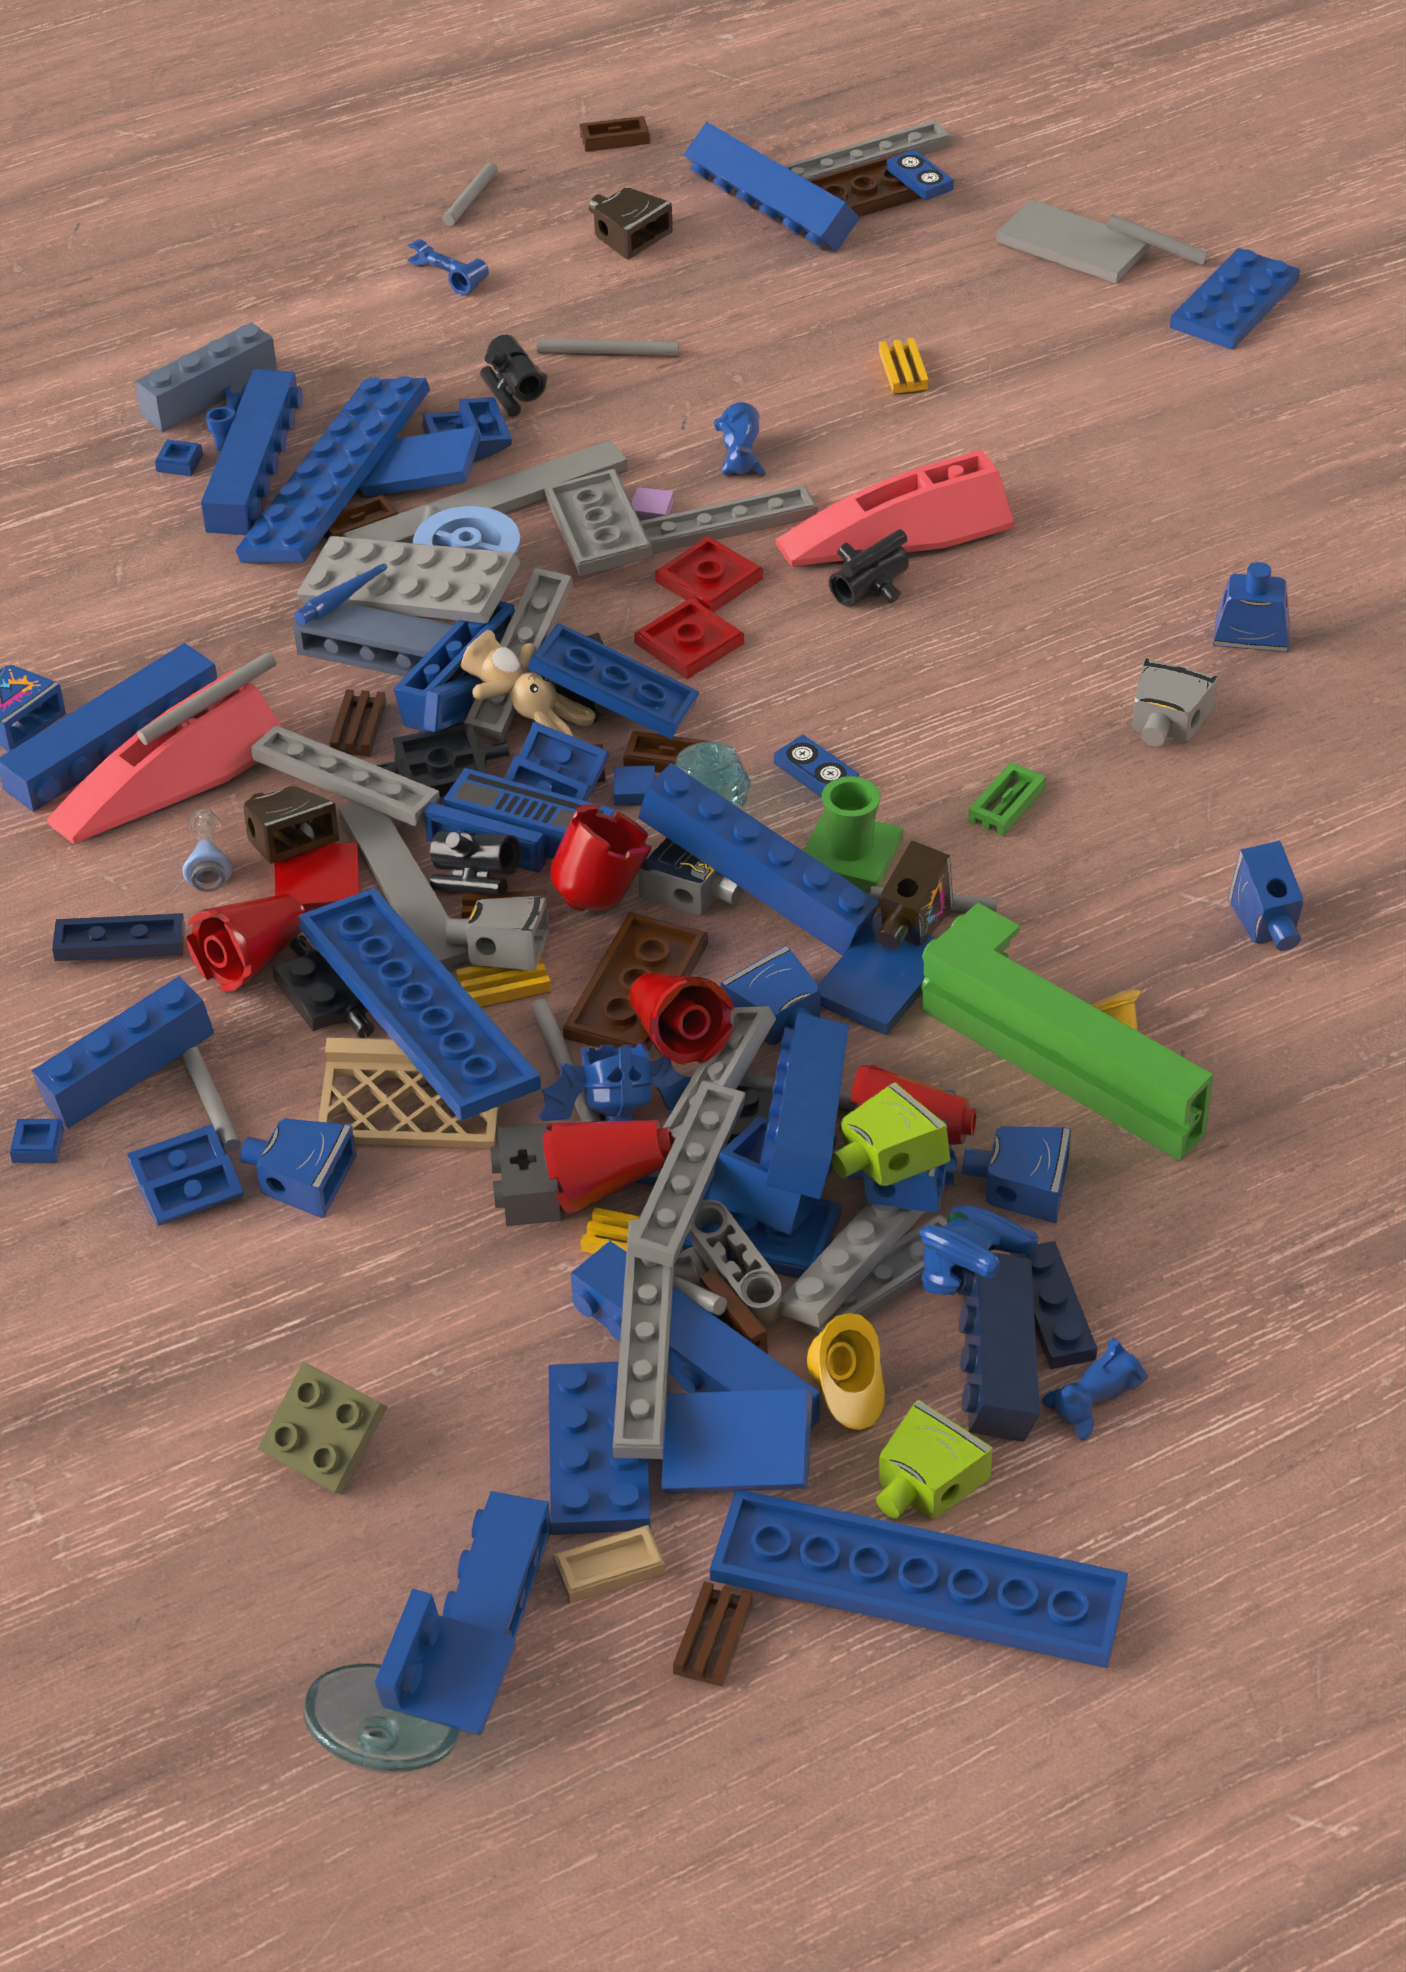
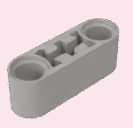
M711 1199L702 1200L689 1230L694 1249L710 1270L714 1269L719 1272L764 1327L776 1324L782 1318L780 1301L783 1292L779 1278L728 1209L719 1201ZM709 1224H716L721 1226L717 1231L713 1233H704L700 1231L704 1226ZM730 1249V1254L734 1261L728 1262L726 1252ZM737 1264L745 1266L746 1275L742 1277V1272ZM761 1293L773 1296L765 1303L751 1301L754 1296Z

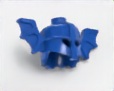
M645 1043L637 1044L636 1048L632 1045H623L616 1049L612 1044L600 1045L598 1050H595L594 1047L581 1048L582 1066L575 1067L568 1063H562L558 1079L552 1085L542 1088L545 1100L539 1119L542 1121L569 1119L578 1095L584 1091L587 1107L605 1115L606 1121H633L632 1114L650 1103L651 1085L656 1087L661 1094L665 1107L673 1111L691 1077L683 1076L676 1072L671 1060L664 1056L656 1061H650L649 1050H647Z

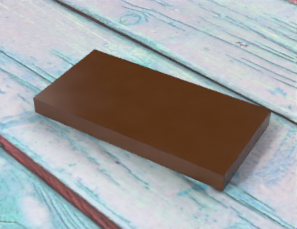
M908 150L807 179L846 202L859 217L922 198L887 170V159L906 153Z
M629 912L563 1026V1037L597 1048L600 1045L610 1044L616 1049L623 1045H632L636 1048L637 1044L645 1043L647 1050L650 1051L653 1042L631 1006L629 999L630 989L635 980L646 973L691 976L708 945V932Z

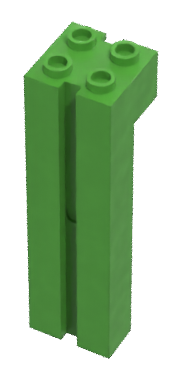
M978 902L966 914L959 915L953 921L951 927L938 939L934 938L927 944L922 955L925 976L921 986L923 991L922 1011L1179 1161L1204 1138L1207 1131L1213 1074L1010 960L1009 954L1005 953L1004 950L1010 946V940L1020 932V925Z

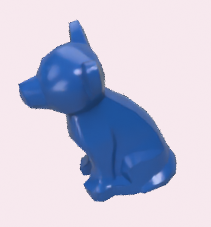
M745 402L729 406L722 416L714 421L716 431L724 433V444L728 450L726 460L721 468L725 476L733 473L743 475L755 469L763 477L766 475V472L755 454L751 451L759 432L760 415L755 407Z
M1112 1338L1108 1342V1349L1105 1354L1087 1368L1079 1383L1071 1382L1061 1389L1049 1392L1043 1397L1042 1402L1044 1406L1055 1409L1056 1413L1066 1422L1073 1424L1080 1440H1086L1091 1435L1094 1427L1092 1417L1093 1405L1114 1399L1128 1390H1135L1148 1379V1375L1139 1360L1133 1354L1130 1355L1118 1340Z

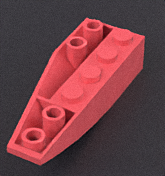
M981 449L907 471L850 495L813 515L777 538L776 546L791 567L844 561L837 554L838 549L844 543H849L855 550L861 549L864 551L898 529L903 530L907 535V542L901 546L906 553L947 548L1014 528V520L999 471Z
M231 670V671H229L228 673L224 674L223 676H221L220 678L216 679V680L213 681L212 683L208 684L207 686L203 687L202 689H200L199 691L195 692V693L192 694L191 696L187 697L186 699L182 700V701L179 702L178 704L174 705L173 707H171L170 709H168L167 711H165L163 714H161L159 717H157V718L154 719L153 721L157 720L158 718L162 717V716L165 715L166 713L170 712L171 710H173V709H175L176 707L180 706V705L183 704L184 702H186V701H188L189 699L193 698L194 696L198 695V694L201 693L202 691H204V690H206L207 688L211 687V686L214 685L215 683H217V682H219L220 680L224 679L225 677L229 676V675L232 674L234 671ZM248 682L147 745L140 741L137 733L134 734L69 794L47 818L48 825L75 844L219 786L258 763L252 758L251 746L275 725L282 726L259 689Z

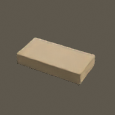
M649 1525L554 1554V1564L570 1604L665 1574V1564Z

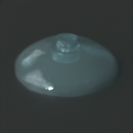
M361 1663L335 1668L317 1678L308 1689L303 1715L309 1732L331 1755L354 1767L388 1774L418 1771L444 1759L451 1753L457 1743L460 1730L393 1711L382 1706L374 1684L382 1664Z

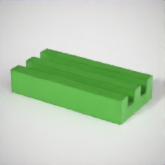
M1010 762L969 808L968 821L975 824L978 820H982V827L990 830L992 826H996V833L1004 836L1045 790L1046 776ZM1016 777L1020 778L1012 788H1009L1003 794L1002 800L994 807V809L991 812L988 811L991 805L1000 797V795L1008 788V786L1016 779Z

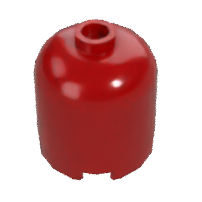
M583 804L576 809L553 858L550 870L551 881L555 889L564 898L568 906L578 911H606L616 906L624 898L652 849L651 845H646L645 843L648 833L637 822L620 812H617L614 818L598 813L600 806L597 804Z

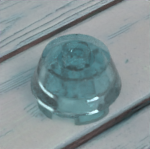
M702 742L688 746L679 753L675 766L732 804L745 805L747 790L751 784L750 778L736 750L732 746L720 742Z

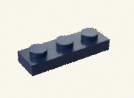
M183 913L56 919L52 946L54 960L72 961L183 955L184 915Z
M1056 1242L1037 1244L1029 1254L1010 1253L1012 1256L1031 1259L1035 1330L1050 1369L1095 1361L1097 1359V1346Z

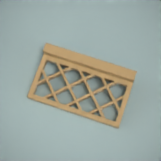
M327 1037L325 1046L326 1068L318 1122L329 1123L331 1118L345 1109L356 1120L351 1125L354 1141L357 1145L490 1149V1147L496 1146L500 1106L490 1109L489 1112L485 1111L478 1114L487 1122L486 1134L466 1133L460 1125L468 1119L461 1121L457 1116L451 1118L440 1107L445 1103L438 1094L432 1099L421 1088L427 1080L393 1039ZM336 1076L356 1077L361 1082V1084L344 1096L334 1087ZM386 1078H399L405 1084L389 1097L376 1086ZM370 1091L381 1103L365 1115H362L352 1103ZM411 1093H414L425 1105L407 1117L396 1104ZM388 1110L400 1121L390 1131H378L371 1124ZM432 1112L445 1123L435 1132H422L416 1126L418 1122Z

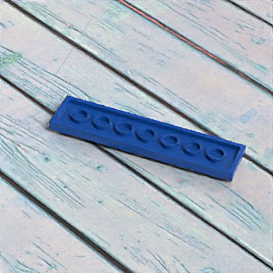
M402 376L396 379H379L378 377L364 379L236 548L240 562H305L430 391L426 378Z
M375 887L298 915L300 930L461 1121L541 1089L540 1074Z
M740 1489L735 1490L709 1569L710 1581L1108 1668L1128 1580V1573Z

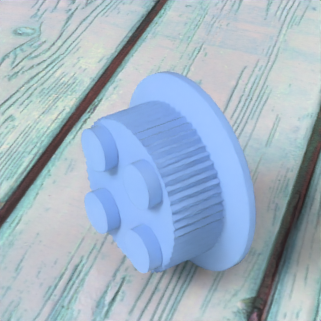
M462 506L443 510L426 519L417 528L413 537V543L513 552L516 554L520 546V533L514 521L497 510L479 506Z

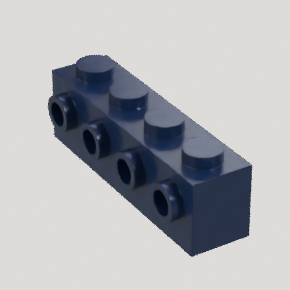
M993 1252L1000 1260L999 1270L995 1277L988 1279L964 1267L961 1268L959 1278L963 1282L958 1294L963 1295L964 1306L959 1317V1332L965 1334V1345L960 1358V1370L965 1372L967 1376V1384L962 1394V1411L968 1412L969 1433L1025 1442L1040 1415L1031 1259Z

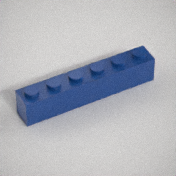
M707 121L683 154L693 164L690 170L705 181L709 177L713 178V184L727 194L733 190L737 193L735 196L751 208L754 203L760 206L758 210L770 220L775 221L777 217L782 219L781 224L792 233L798 235L800 231L806 234L805 238L819 249H822L825 245L837 251L860 219L846 202Z
M252 370L201 501L205 531L207 533L246 535L252 529L254 522L258 521L261 517V503L263 498L269 496L270 478L272 475L277 474L278 457L280 452H285L288 430H293L296 408L300 409L302 406L303 391L301 387H297L295 372Z
M183 643L1 756L0 778L3 790L34 812L83 781L108 756L136 734L137 731L174 705L218 679L215 663L186 643Z
M670 763L647 787L638 819L842 956L872 922L879 905L878 900L674 764Z
M797 1012L794 1027H785L779 1049L780 1055L772 1091L773 1098L769 1110V1122L760 1163L761 1167L768 1168L765 1186L821 1199L832 1158L849 1029L848 1024Z
M610 1240L571 1272L572 1301L580 1313L586 1317L592 1316L607 1327L610 1334L616 1340L620 1341L627 1252ZM673 1286L668 1373L676 1379L686 1392L808 1388L812 1392L811 1429L820 1421L819 1391Z

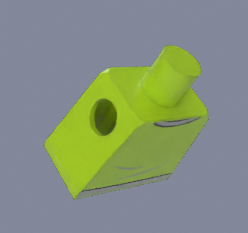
M893 1083L843 1118L841 1127L844 1147L833 1152L831 1158L832 1166L841 1178H846L862 1169L879 1185L888 1186L949 1162L950 1152L947 1127L945 1123L898 1084Z
M917 1400L880 1454L879 1483L884 1489L876 1497L877 1505L882 1512L894 1519L898 1518L909 1506H912L928 1518H937L991 1477L993 1447L920 1400Z

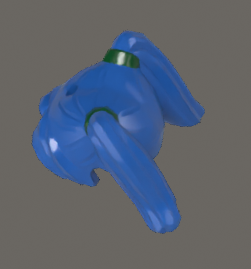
M971 1205L957 1206L951 1210L949 1216H947V1224L943 1227L928 1225L920 1230L919 1235L921 1236L922 1243L926 1245L923 1255L925 1265L924 1272L922 1273L923 1289L929 1293L954 1296L962 1286L963 1280L959 1278L962 1267L991 1279L995 1277L1000 1265V1260L991 1250L1029 1254L1037 1245L1039 1238L1035 1232L1022 1228L991 1211Z

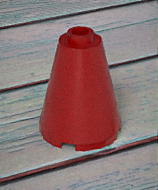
M288 894L204 909L191 917L188 925L193 924L192 934L187 936V946L191 958L206 980L214 978L222 984L217 987L222 991H235L249 982L302 932L299 927L298 915L304 914L305 909L297 899Z
M646 973L638 977L633 983L629 993L631 1006L655 1047L664 1057L683 1065L696 1061L702 1063L710 1060L723 1049L732 1033L733 1025L730 1023L733 1004L725 990L715 982L702 977Z
M861 1065L859 1067L850 1097V1102L855 1103V1109L889 1085L896 1083L938 1119L946 1120L949 1145L963 1144L967 1135H974L977 1110L970 1108L968 1098L875 1065Z
M658 1120L552 1123L545 1126L548 1132L543 1133L544 1156L550 1180L557 1179L559 1185L563 1188L564 1192L555 1195L563 1210L568 1214L579 1212L663 1168L674 1143L671 1129L669 1127L662 1128Z

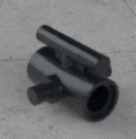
M500 335L491 341L487 348L485 362L493 365V368L485 366L481 369L480 376L508 415L514 417L520 413L521 407L513 397V394L520 401H534L543 394L546 388L547 374L539 371L538 366L533 363L513 336Z
M898 529L864 551L861 549L855 550L849 543H844L838 549L837 554L845 563L840 570L829 578V587L835 599L848 607L873 592L876 596L882 595L889 603L895 602L901 592L892 585L893 579L905 572L909 564L907 554L901 546L907 542L906 533Z
M456 831L437 832L430 846L431 861L437 869L453 871L452 875L433 874L430 878V886L434 891L503 896L508 889L507 881L505 879L489 878V874L511 875L515 873L521 862V845L513 835L477 834Z

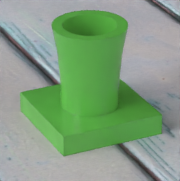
M855 776L837 778L828 783L822 791L821 798L824 812L804 852L864 892L870 893L871 886H881L903 841V828L875 821L881 795L874 783Z

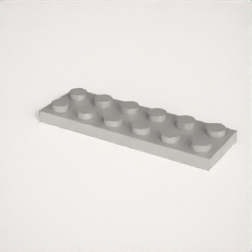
M330 536L296 595L305 604L311 596L317 597L385 563L387 569L366 583L345 602L405 615L488 623L521 562L513 552Z

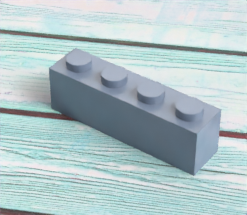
M251 322L136 380L135 384L141 417L163 432L226 399L224 389L227 386H230L231 393L241 392L243 386L247 385L253 369L277 371L273 337Z
M311 596L308 601L315 598L316 596ZM343 602L318 620H312L305 625H300L297 621L293 624L298 655L404 677L454 626V624Z

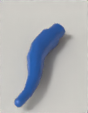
M385 563L380 564L306 602L304 607L295 611L296 621L300 625H305L312 620L322 618L345 602L370 580L387 569V565Z

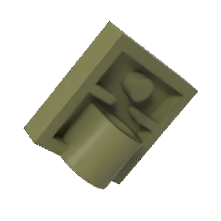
M302 1362L258 1450L333 1492L343 1495L388 1406L314 1366Z

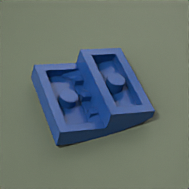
M495 397L459 399L458 411L423 414L422 427L425 434L477 426L481 438L473 462L496 454L512 445L511 434Z
M534 721L519 756H514L504 779L588 801L610 753L607 750Z
M213 1124L127 1153L131 1171L157 1226L244 1196V1191L229 1155H225Z

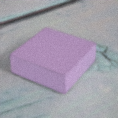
M637 487L631 503L639 520L643 521L669 515L674 503V492Z

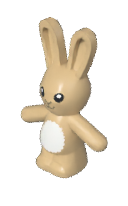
M486 630L467 647L461 662V668L484 682L473 688L472 694L477 700H484L508 693L515 710L523 717L533 719L542 725L573 736L570 728L558 716L577 726L587 727L594 722L595 713L591 709L558 694L551 680L527 669L531 658L537 651L532 643L524 644L517 658L512 650L502 647L498 643L495 634L491 630Z

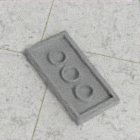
M1032 199L996 232V242L1115 284L1150 250V244L1108 228L1106 224Z
M616 469L544 488L546 500L580 576L653 557L650 541Z

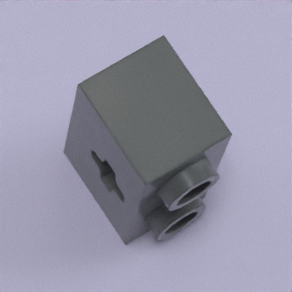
M552 1123L498 1128L499 1146L490 1147L492 1172L493 1174L501 1173L502 1180L493 1181L495 1209L505 1208L506 1226L561 1221L560 1204L555 1195L559 1193L557 1179L550 1180L543 1147V1133L548 1132L545 1126Z

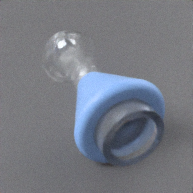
M199 809L193 812L187 821V829L192 835L196 836L197 846L184 863L182 872L185 880L190 885L203 892H212L220 889L230 879L233 866L231 861L213 841V835L220 829L218 816L211 810Z

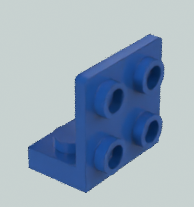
M412 1588L374 1682L382 1706L473 1735H481L515 1650V1639L509 1635L440 1616L432 1594Z

